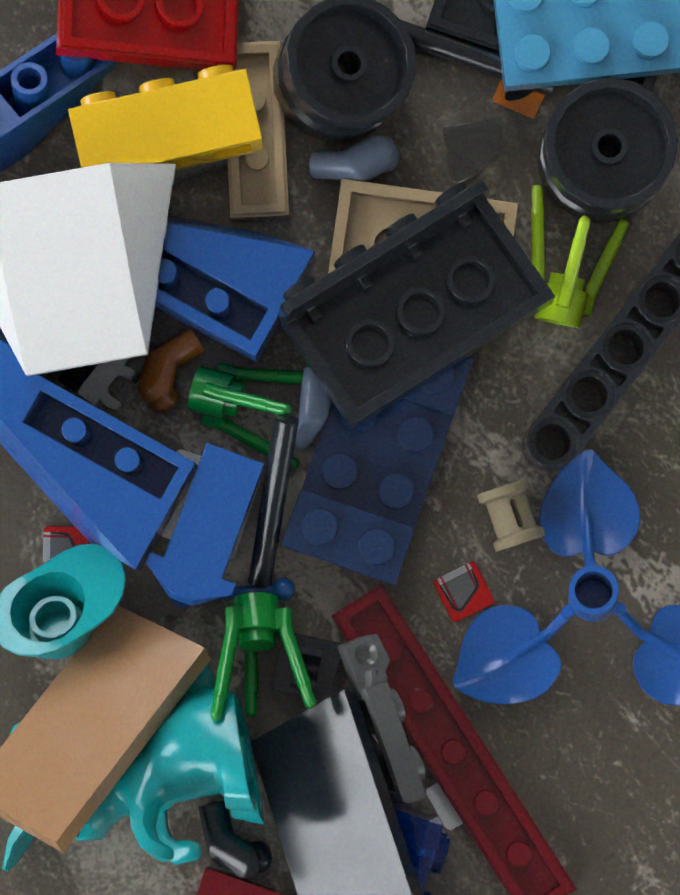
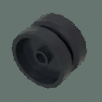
M374 0L321 1L312 5L296 22L280 45L273 65L274 94L284 115L303 133L325 142H352L374 132L409 95L417 72L415 45L405 24L384 4Z
M607 77L581 84L561 99L548 120L546 129L541 137L538 166L544 188L560 208L579 219L582 216H588L593 222L609 223L630 218L652 201L674 167L678 138L672 115L656 94L634 81ZM609 145L614 148L616 154L611 158L605 157L599 150H603Z

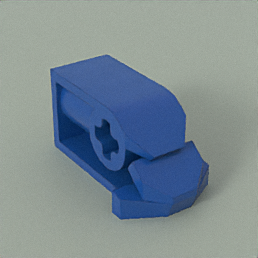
M206 443L165 556L150 552L146 561L147 566L151 569L169 598L194 606L232 595L236 583L223 579L222 576L225 574L264 469V463Z

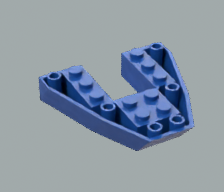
M168 215L155 307L258 364L280 326L278 319L280 306L285 301L283 294L295 283L308 276L315 264V251L260 232ZM0 328V444L91 544L103 546L121 562L135 570L141 571L149 553L153 551L193 480L198 465L48 381L46 378L50 372L27 376Z

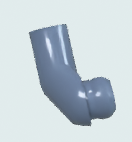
M370 135L344 150H314L310 157V173L314 179H349L365 182L376 178L380 174L392 171L398 164L399 151L391 138L383 135Z
M310 367L303 369L295 451L310 447L329 415L330 397Z

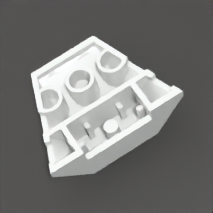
M106 163L0 182V328L27 376L148 355L159 284L158 276L164 238H166L167 217L172 185H174L176 164Z

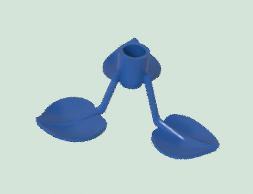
M591 449L584 450L558 473L545 495L540 512V526L544 527L546 533L543 539L553 553L561 557H572L583 553L585 567L578 570L570 581L568 592L569 604L563 607L559 615L541 632H539V626L535 617L527 610L517 606L500 605L481 613L469 626L461 645L459 660L453 677V685L459 692L485 703L502 705L519 704L538 698L554 684L561 670L559 655L546 641L555 636L575 615L585 621L597 622L607 618L612 613L637 638L644 641L633 657V672L640 688L657 702L680 706V605H667L661 608L655 614L649 632L626 610L624 604L617 601L619 587L615 576L606 568L597 566L595 561V553L611 556L627 548L636 536L640 525V510L634 493L627 483L612 471L595 451Z

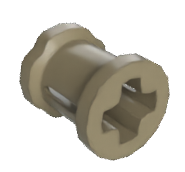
M528 479L516 481L477 495L479 504L486 505L497 537V540L493 543L495 552L546 536L544 527L536 525L526 495V491L530 488Z

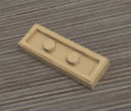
M280 41L237 43V67L235 71L246 68L264 150L227 159L231 222L290 219L284 113L274 94L273 65L280 48Z

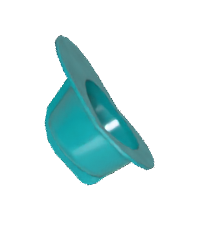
M81 544L59 553L33 571L13 581L0 593L1 646L18 656L39 657L41 659L59 660L74 655L85 646L93 633V629L101 625L114 613L123 598L126 584L123 563L101 545Z

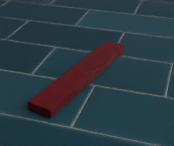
M380 584L332 615L331 617L347 641L368 634L378 635L390 658L385 671L388 676L386 681L389 688H393L398 693L404 705L406 720L402 723L404 731L508 894L569 895L577 890L383 585Z

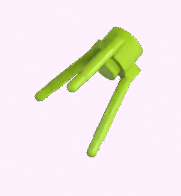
M534 185L532 187L531 259L532 264L545 281L543 187L541 185ZM588 216L580 217L565 273L551 272L549 282L546 283L555 295V299L551 305L535 314V319L566 327L581 328L583 316L591 317L597 293L627 232L629 222L626 219L619 220L583 291L585 280L578 278V273L591 220Z

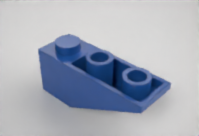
M56 33L0 70V173L25 157L69 113L68 109L74 108L119 62L56 55Z

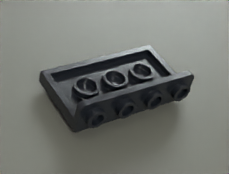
M483 180L474 183L468 188L464 182L452 186L434 202L436 207L419 218L414 213L402 217L385 231L384 235L386 238L368 250L363 244L350 249L334 263L336 269L317 281L313 276L306 277L295 283L283 294L285 301L280 306L278 322L352 430L553 303L555 295L488 202L487 198L490 190Z

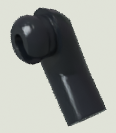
M224 800L198 806L207 852L212 861L242 879H253L258 873H263L269 869L272 863L270 848L263 841L249 843L234 833L230 812L226 808Z

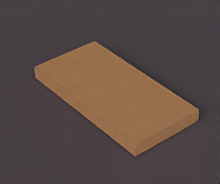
M118 605L114 613L93 630L85 646L72 656L0 747V817L64 853L211 660L205 647Z

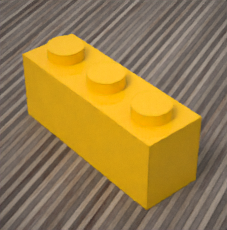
M217 65L201 70L197 73L198 79L175 84L172 78H161L141 84L139 86L140 92L116 98L115 92L106 91L83 97L80 100L81 106L68 109L81 168L106 163L176 164V170L263 151L262 136L246 68L233 71L232 65Z

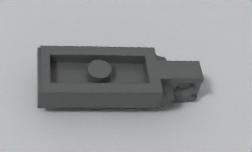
M364 635L337 646L351 686L346 690L356 692L392 803L410 804L425 798L426 795L421 783L425 779L424 765L417 750L408 744L402 723L406 720L404 705L398 693L393 688L390 689L386 681L388 676L385 671L390 658L378 635Z

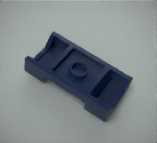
M467 357L353 430L332 401L328 418L322 429L281 546L395 586L474 358Z

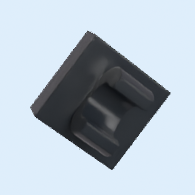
M127 358L65 369L58 381L94 406L99 401L111 409H118L121 403L110 395L108 387L117 376H122L133 384L138 382L139 376L135 370L126 365V362L129 360Z
M294 632L311 682L314 697L317 700L324 701L332 695L340 659L337 646L343 643ZM282 641L271 689L301 696Z

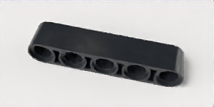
M680 234L665 250L527 429L522 441V451L525 459L532 467L542 472H554L564 468L574 460L680 323ZM661 289L671 296L674 303L671 316L657 317L650 313L645 304V294L648 290ZM625 335L636 343L638 357L635 363L630 365L620 364L610 356L608 346L611 337ZM582 381L591 382L600 389L602 404L599 410L585 412L574 404L572 389L576 383ZM554 428L561 432L566 440V451L562 458L556 460L547 459L537 451L535 439L539 430Z

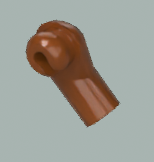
M190 326L153 348L145 356L138 390L141 400L148 402L149 407L155 412H166L177 404L179 394L174 387L177 368L205 352Z

